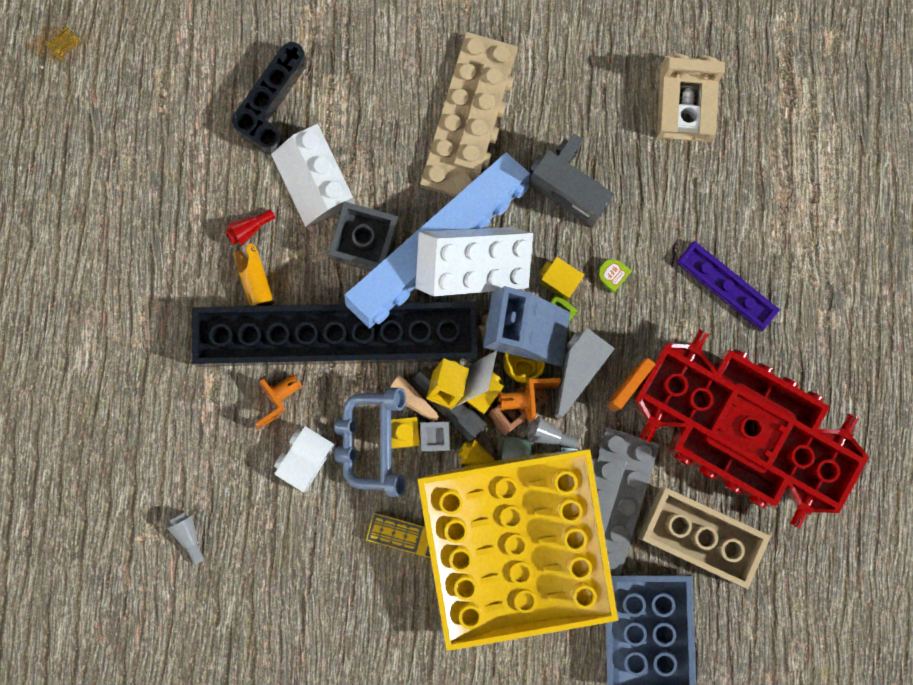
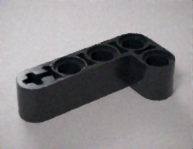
M288 42L281 47L232 118L233 126L238 135L268 155H271L283 144L279 130L268 121L307 66L304 50L298 43ZM296 56H298V59H297V60H296V59H291V60L289 61V59H288L289 57L295 58ZM276 76L284 77V81L281 84L274 85L271 83ZM260 98L269 99L265 106H256ZM252 120L253 124L250 128H240L243 121ZM273 134L276 136L273 143H263L266 135Z

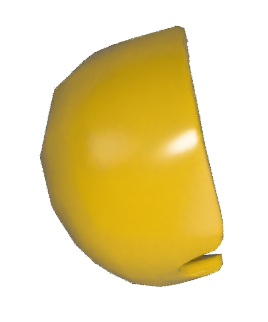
M508 353L504 354V370L513 380L523 384L527 383L529 379H538L543 375L546 363Z

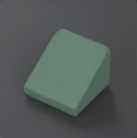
M504 436L501 460L531 455L532 442H529L528 439Z

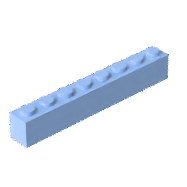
M507 152L503 154L344 295L346 306L368 328H371L375 323H382L388 317L389 310L396 304L398 306L402 305L409 298V292L416 287L419 232L487 228L490 220L496 214L498 216L502 215L515 197L520 198L526 193L529 188L530 173Z

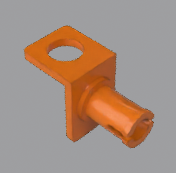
M291 373L290 376L273 387L269 386L264 378L260 380L261 388L271 400L276 410L255 424L257 430L262 429L284 414L285 408L282 405V400L303 388L300 381H296L297 377L294 373Z
M561 378L529 379L524 385V392H500V410L525 409V412H527V422H532L536 418L534 389L557 388L561 383Z

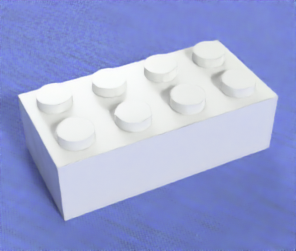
M515 227L419 232L415 288L432 296L497 291L504 286L514 289L529 288L533 233Z

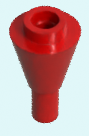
M268 209L256 217L252 216L227 223L228 229L225 230V234L232 245L237 243L239 247H242L261 226L275 219V215L271 209Z

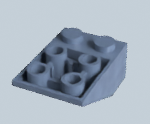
M504 286L492 293L483 348L563 366L570 312L530 292Z

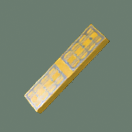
M373 513L366 538L367 541L431 558L425 526Z

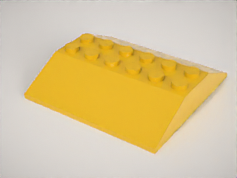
M590 449L521 456L470 465L417 478L446 651L618 621Z

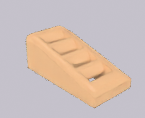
M398 374L390 388H403L406 393L405 406L429 421L437 422L439 416L403 376Z

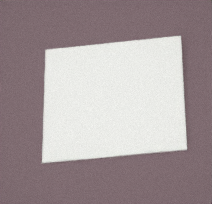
M497 351L466 367L469 368L464 394L454 407L488 391Z

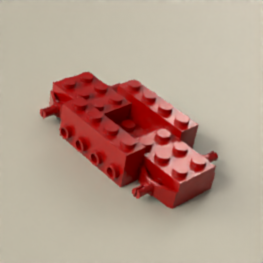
M698 329L696 336L689 345L672 343L663 345L653 361L655 366L642 381L633 396L634 402L647 420V424L639 436L641 440L650 443L656 429H660V427H679L667 448L668 452L675 455L674 458L687 466L691 464L697 467L702 475L712 480L718 479L725 483L724 487L740 495L742 493L750 498V502L763 509L766 506L776 507L786 490L795 505H797V510L789 524L798 529H801L806 516L811 515L812 512L840 513L869 459L866 452L853 438L854 434H852L859 418L854 417L852 414H847L844 423L838 430L819 429L830 408L829 405L823 403L824 398L811 391L806 393L800 390L797 382L787 377H783V379L773 374L774 370L762 363H758V365L748 360L749 356L738 349L733 351L727 350L719 354L714 365H712L703 354V349H701L709 334L707 332L703 333L704 331ZM748 420H753L758 425V432L754 436H749L744 431V425Z

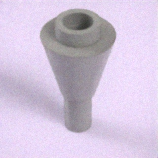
M537 416L535 420L528 423L526 435L529 436V442L559 444L574 449L577 446L578 439L562 434L560 430L540 416Z
M182 512L170 518L171 524L166 528L187 549L194 565L205 560L197 545L198 540L192 514L186 516L185 512Z

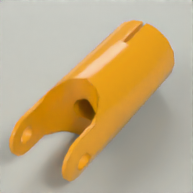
M250 243L246 246L248 262L241 250H237L234 253L240 279L249 306H269L274 303L258 250L254 244Z

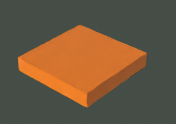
M645 358L637 363L606 403V407L612 412L621 410L655 366V363L649 358Z

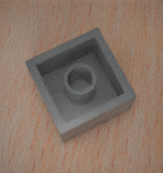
M344 201L328 254L330 259L335 262L372 271L391 253L399 226L398 216Z

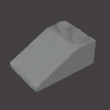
M588 328L583 333L577 331L565 346L569 351L564 357L561 383L559 384L554 417L557 420L564 417L615 349Z

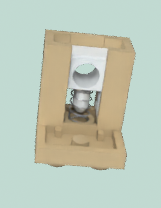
M677 53L665 56L660 68L656 138L701 142L712 141L716 136L719 80L725 73V62L710 56L690 58L689 56ZM680 90H684L682 91V102L681 104H679ZM695 91H697L696 105L693 104L695 102ZM687 113L691 115L693 122L687 123L683 121L681 114Z

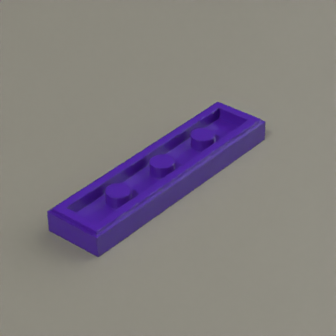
M693 241L675 262L760 332L765 330L780 311L778 307L696 241Z

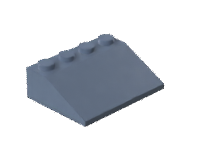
M693 574L611 575L618 621L606 623L607 685H696Z

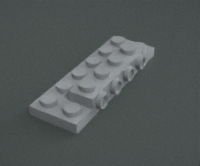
M605 427L596 458L592 457L610 573L611 575H621L660 444L652 441L647 443L639 437Z

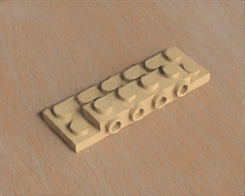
M466 32L420 187L456 197L481 175L482 168L488 169L492 154L487 151L490 143H496L499 128L495 127L498 117L503 118L507 102L503 101L505 92L510 93L515 77L510 76L518 46Z

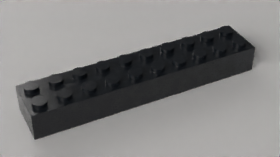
M476 302L403 303L400 306L396 304L389 310L388 317L382 323H375L371 328H368L346 304L192 307V364L198 367L413 363L441 362L443 358L455 362L477 361Z

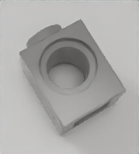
M449 422L420 423L421 452L450 451Z

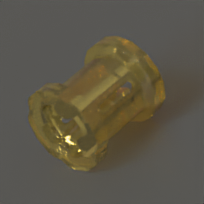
M66 25L61 27L62 31L51 41L46 40L44 42L60 61L65 59L64 56L72 48L82 44Z

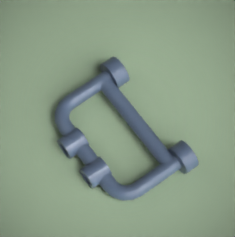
M388 388L385 393L354 394L344 404L343 418L336 419L334 430L337 435H343V446H338L335 449L334 458L337 463H343L344 477L353 488L385 491L389 497H402L405 494L407 487L406 478L402 474H392L391 411H401L406 405V393L403 388ZM359 404L380 405V479L359 478L354 472V463L358 457L357 449L354 447V435L358 429L357 421L354 419V409Z

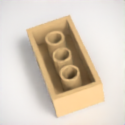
M660 487L637 539L740 587L749 589L771 536L666 487Z

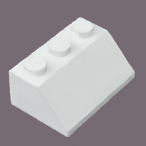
M318 124L292 135L271 154L306 228L341 212L344 201L355 204L353 196Z

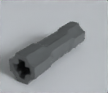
M424 367L409 383L425 399L433 373L428 367ZM430 401L470 442L487 425L464 403L450 409Z

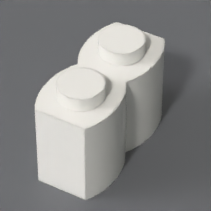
M306 426L302 431L300 429L295 431L289 441L292 444L291 449L287 455L282 453L274 465L277 469L275 472L276 476L304 493L335 446V444Z

